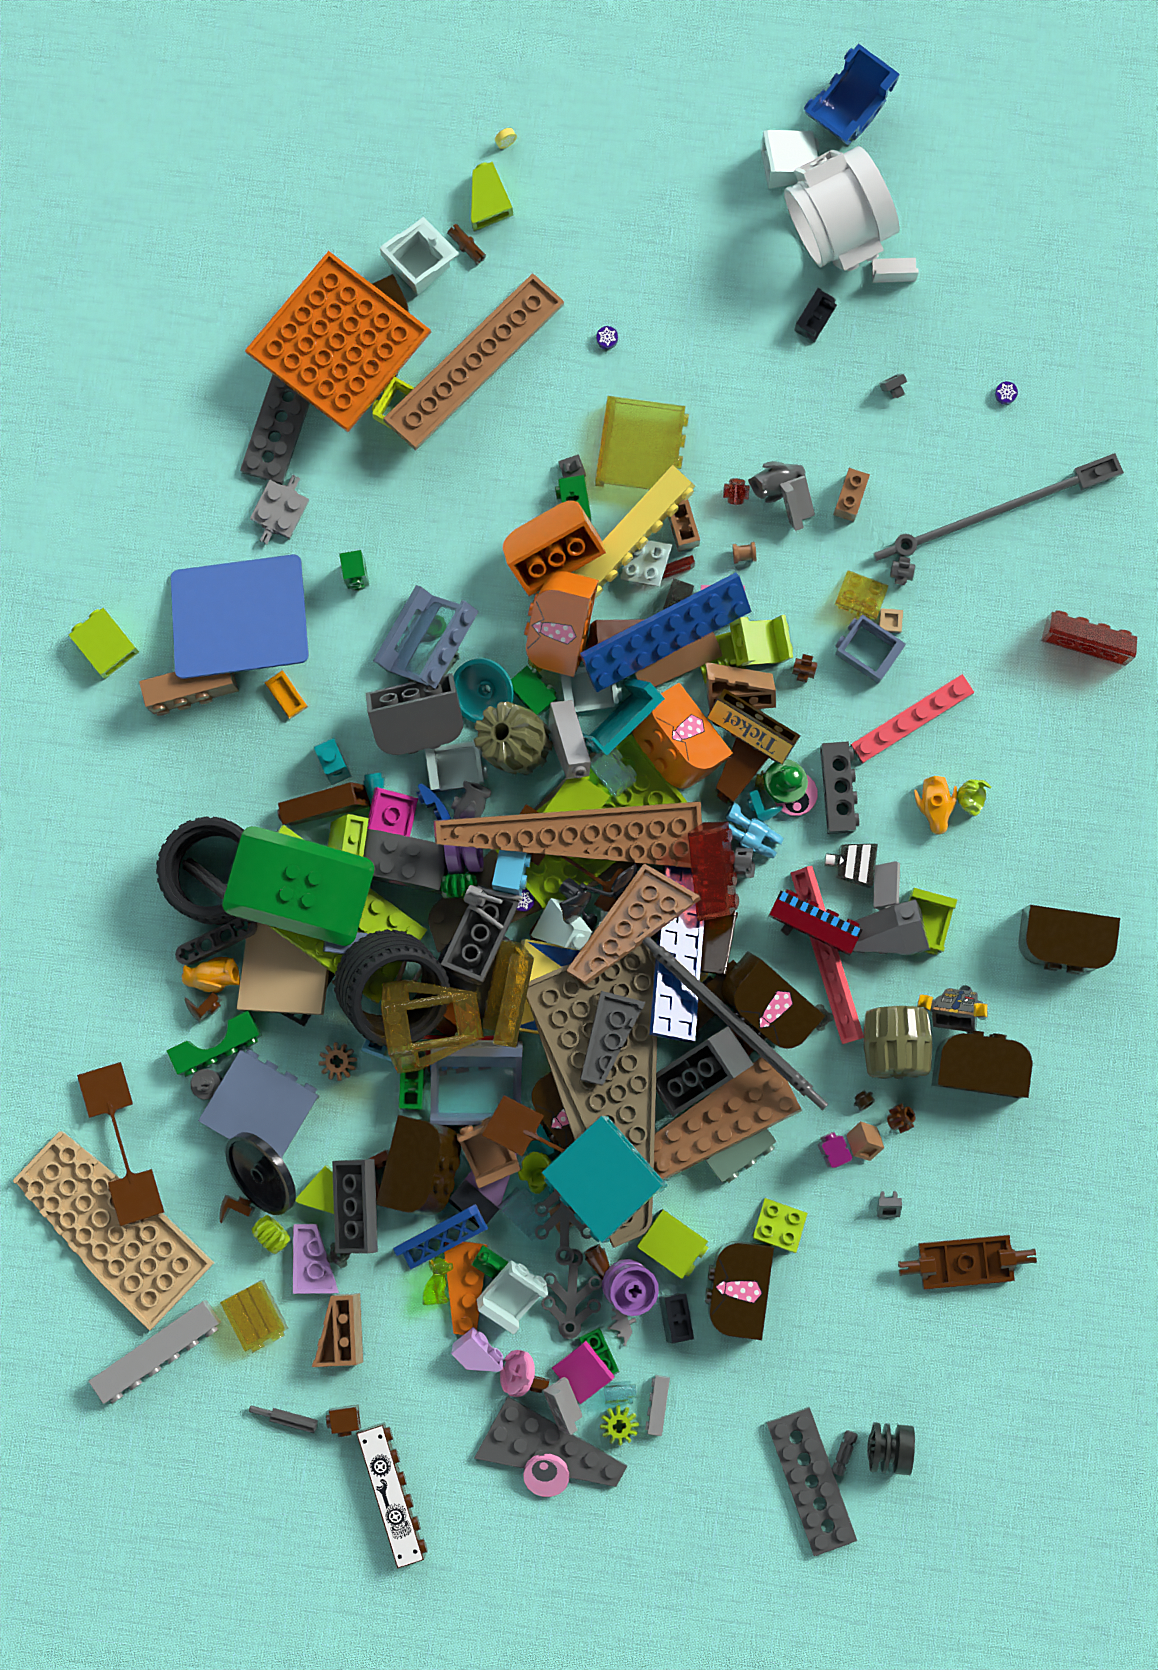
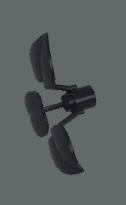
M634 863L632 867L626 869L615 879L610 892L587 886L584 883L579 885L571 878H567L559 888V892L567 898V900L559 903L563 921L566 924H570L582 914L583 921L593 931L597 924V916L595 914L587 916L584 908L591 899V893L588 891L607 897L614 896V899L618 900L637 874V864Z

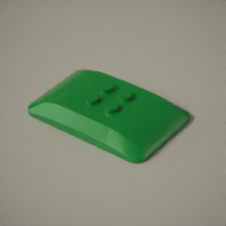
M250 826L241 835L222 906L224 911L232 916L341 946H347L354 942L374 874V864L366 857L264 828Z

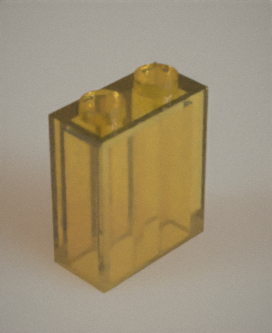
M264 1279L220 1302L244 1351L251 1349L253 1353L265 1346L264 1341L271 1338L274 1342L285 1336L283 1331L288 1329V1326Z

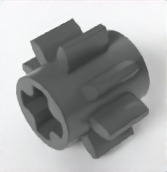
M900 557L898 562L893 561L890 577L895 578V584L905 585L907 580L912 581L915 564H910V558Z

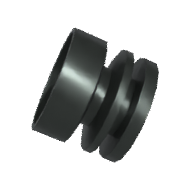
M873 1422L867 1446L870 1471L877 1472L880 1462L881 1472L886 1473L889 1463H892L895 1474L910 1476L915 1454L914 1427L898 1424L894 1435H892L890 1424L885 1423L881 1433V1424Z

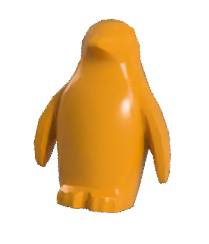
M932 776L923 781L922 799L916 789L914 790V796L919 810L926 816L932 833L940 835L947 831L948 820L957 803L958 793L957 786H954L953 794L950 796L946 778Z
M215 957L195 968L184 965L182 982L188 987H194L205 992L218 993L226 986L240 985L239 970L233 958Z

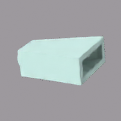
M550 898L531 934L532 937L565 948L582 950L592 931L581 917L570 924H566L563 921L562 910L559 905L564 900Z

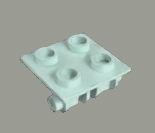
M648 540L642 549H637L632 554L633 559L624 566L620 579L630 581V584L635 586L642 583L660 587L672 544Z

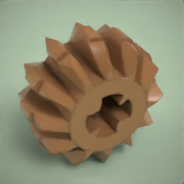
M335 1042L333 1045L334 1050L328 1045L325 1047L329 1053L328 1055L320 1053V1056L326 1058V1060L320 1061L318 1064L319 1066H327L321 1071L322 1074L331 1071L328 1077L330 1080L337 1074V1080L342 1081V1073L347 1078L351 1076L347 1071L348 1068L353 1071L356 1070V1067L350 1065V1062H356L357 1058H349L354 1053L353 1049L345 1053L347 1044H343L339 1050V1044ZM335 1056L343 1059V1064H340L341 1067L339 1068L332 1063L333 1059L336 1060Z

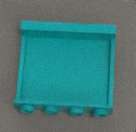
M628 678L623 683L631 695L590 735L582 733L588 751L607 756L665 699L650 682Z
M601 1116L542 1172L546 1177L544 1179L546 1184L551 1189H556L559 1192V1198L562 1203L567 1207L571 1206L576 1212L574 1214L575 1218L581 1224H586L590 1229L589 1234L591 1237L601 1243L609 1242V1238L657 1192H662L668 1186L608 1116Z

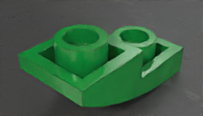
M600 1328L579 1337L581 1343L587 1341L613 1375L620 1372Z

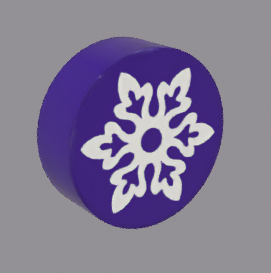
M611 326L600 328L596 335L598 345L603 349L615 347L618 342L617 331Z
M1009 381L1000 383L995 390L996 400L1004 405L1014 402L1018 395L1016 385Z
M523 889L521 895L523 900H518L520 903L517 910L526 912L533 907L535 900L529 890Z

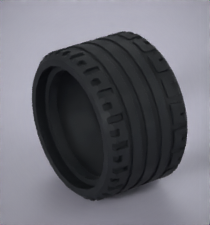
M206 816L195 818L194 821H186V823L178 826L177 830L174 829L166 838L165 844L163 843L158 854L159 860L156 862L159 888L164 893L163 896L168 903L181 914L204 924H226L238 917L226 913L222 904L214 907H203L193 904L181 889L179 867L186 851L201 839L211 836H222L230 838L239 844L244 829L232 821L219 817L210 818Z
M379 930L361 937L346 950L345 955L341 957V961L337 965L338 969L335 971L334 979L336 999L357 1031L372 1043L386 1047H400L416 1043L418 1040L425 1038L427 1034L429 1035L438 1026V1023L442 1021L443 1015L447 1011L450 984L448 976L445 974L446 971L418 938L404 931ZM395 961H411L421 966V985L417 994L407 1006L387 1015H375L362 1010L361 999L364 986L370 976L379 968Z

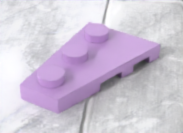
M293 1224V1294L339 1293L318 1225Z

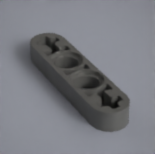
M238 917L179 946L175 953L176 959L181 964L188 966L197 963L254 935L258 927L257 922ZM245 921L251 923V925L248 926V931L244 929L236 931L233 928L234 926L237 929L244 927ZM225 930H230L232 933L231 939L223 942L221 934ZM210 939L212 942L211 948L208 951H203L201 947L202 942ZM185 950L189 952L197 950L199 952V955L196 952L189 954L188 960L182 957L185 955Z

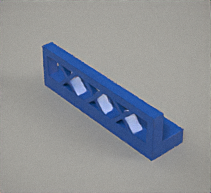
M475 1204L394 1247L393 1250L396 1256L403 1254L410 1269H413L487 1230L488 1227ZM472 1216L475 1217L480 1227L475 1231L465 1228L468 1218ZM451 1227L460 1230L458 1240L456 1241L447 1238L449 1228ZM432 1237L441 1240L440 1248L437 1251L428 1248ZM414 1247L423 1250L421 1259L414 1262L409 1252Z

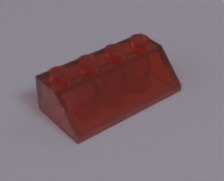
M1059 610L1048 615L1041 638L1043 642L1124 666L1129 664L1136 657L1137 636H1133L1132 632L1123 629L1116 631L1110 629L1111 626L1104 623H1098V625L1089 623V619L1084 617L1072 618L1068 616V613Z
M703 822L688 833L694 893L699 895L701 899L695 903L697 921L730 915L739 906V896L736 894L735 888L737 875L733 869L735 854L731 850L732 830L729 829V822Z

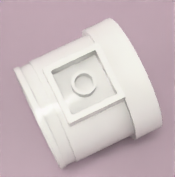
M857 146L844 154L831 150L793 169L798 182L796 185L784 189L786 205L800 239L811 258L819 267H823L832 261L834 266L844 271H852L860 266L859 263L865 260L872 261L879 257L878 253L884 251L881 242L899 233L898 215L889 190L875 163L862 147Z

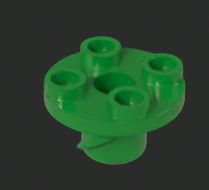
M786 759L783 765L774 762L763 775L765 789L776 803H793L799 800L807 790V775L804 769L795 761Z

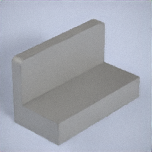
M805 476L780 484L789 523L795 531L804 528L803 519L815 515Z
M894 861L875 865L874 908L879 911L899 904V862Z
M563 1377L544 1389L543 1392L558 1429L571 1435L578 1431L574 1422L582 1418V1413L568 1379Z

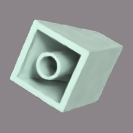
M763 131L760 149L768 189L796 184L798 180L793 169L818 157L819 141L818 138L814 139L813 131Z

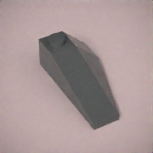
M916 900L893 905L855 920V922L860 924L858 928L863 930L852 952L911 955L930 950L921 909Z

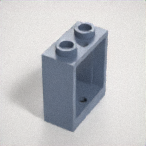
M862 614L859 619L854 618L847 629L850 632L847 637L842 635L835 645L838 648L835 655L879 684L906 644ZM861 626L893 647L876 672L845 651Z

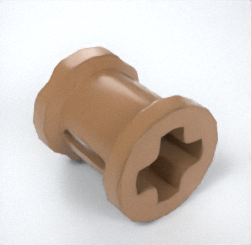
M751 542L750 545H732L734 564L744 560L757 561L755 542Z

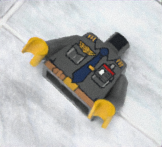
M963 985L959 989L948 988L935 999L929 995H919L917 1007H924V1009L932 1012L933 1027L973 1032L976 1030L977 1017L980 1020H985L988 1017V1004L979 1001L978 994L973 992L971 987Z

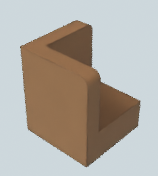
M860 1121L847 1133V1139L855 1157L871 1161L884 1149L876 1126Z

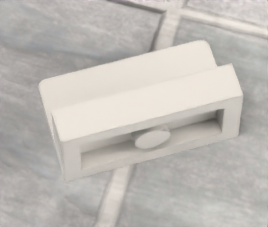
M916 258L874 259L871 262L872 283L915 282L919 274V269L916 268Z

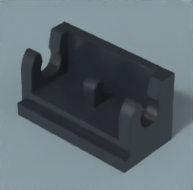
M817 288L798 319L794 331L815 342L837 307V304H835L836 299L823 292L820 288Z
M466 1179L448 1201L459 1212L476 1204L486 1225L499 1211L495 1204ZM474 1216L468 1218L476 1227L480 1228Z
M677 1293L670 1296H660L659 1302L666 1342L678 1343L693 1340L694 1334L687 1294Z

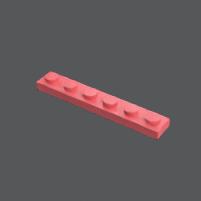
M963 674L853 742L850 746L853 747L854 752L863 764L974 694V691Z

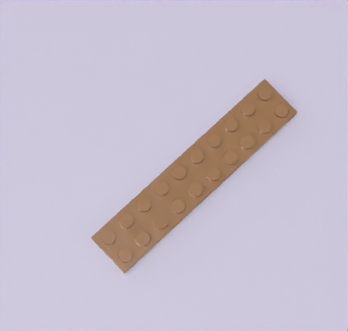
M532 273L383 418V422L416 451L564 305V301Z

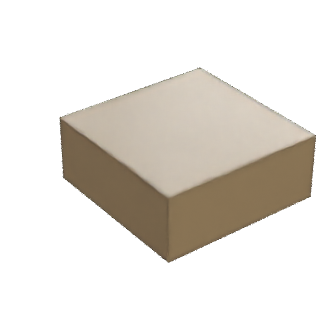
M881 608L879 626L890 633H901L903 610Z

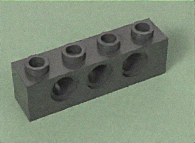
M849 741L822 743L820 753L827 834L855 832L856 826H859V814L855 813L854 804L858 803L857 791H853L852 783L856 782L855 769H851L850 761L854 760L853 747H849ZM841 761L844 764V770H835L833 762ZM838 782L843 783L846 791L838 793L834 785ZM837 805H845L848 813L840 815L836 810Z

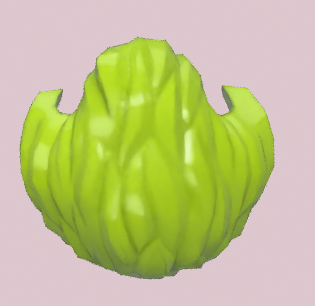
M970 779L958 789V803L968 814L977 816L980 810H982L986 800V790L984 787L991 789V786L986 781Z
M532 1152L522 1160V1168L518 1171L519 1180L528 1181L531 1192L540 1194L547 1187L544 1181L546 1177L542 1172L552 1163L551 1159L542 1152Z

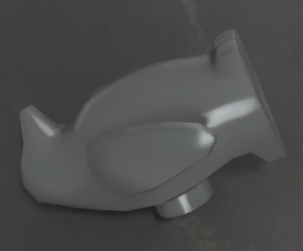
M771 461L764 463L762 467L765 469L748 479V482L757 497L765 498L766 503H771L783 497L780 487L781 483L805 476L806 472L802 465Z
M464 781L465 793L460 798L455 796L451 805V809L454 810L453 819L481 817L485 809L486 798L490 797L491 790L478 783Z

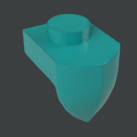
M759 791L749 792L751 798L747 799L750 810L751 812L756 811L759 821H767L782 810L783 806L765 810Z

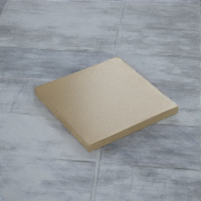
M257 922L256 933L246 938L237 1010L324 1015L329 970L269 926Z

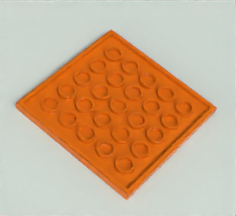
M328 251L246 348L245 352L346 432H349L430 335L431 329Z

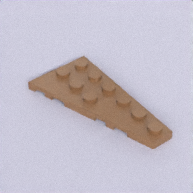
M643 864L568 967L567 973L587 985L642 944L646 937L653 936L701 900L700 896L650 866Z

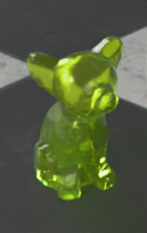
M435 1257L434 1261L432 1259L429 1260V1267L433 1275L424 1287L423 1305L445 1304L449 1302V1298L445 1294L447 1283L445 1274L453 1270V1263H447L445 1259Z

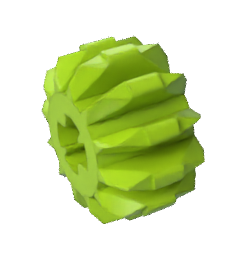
M269 1215L260 1218L252 1228L254 1237L271 1253L277 1254L290 1241V1236L284 1227Z
M616 1405L617 1413L608 1408L607 1411L610 1417L602 1415L601 1419L608 1423L600 1424V1429H608L602 1434L604 1438L610 1434L612 1435L609 1443L613 1444L615 1438H618V1445L621 1446L623 1443L622 1438L625 1437L626 1441L630 1443L631 1438L628 1434L637 1435V1431L631 1427H638L639 1422H630L636 1417V1414L632 1413L627 1416L629 1407H625L622 1413L620 1412V1405ZM617 1420H622V1424L626 1423V1426H622L621 1431H617V1427L613 1428Z

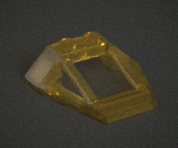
M412 980L383 983L381 1011L388 1054L397 1073L421 1070L483 1038L476 992L419 983ZM408 992L439 994L440 996L409 1000ZM453 1003L458 1036L412 1043L407 1010ZM447 1047L422 1058L418 1056L420 1051Z

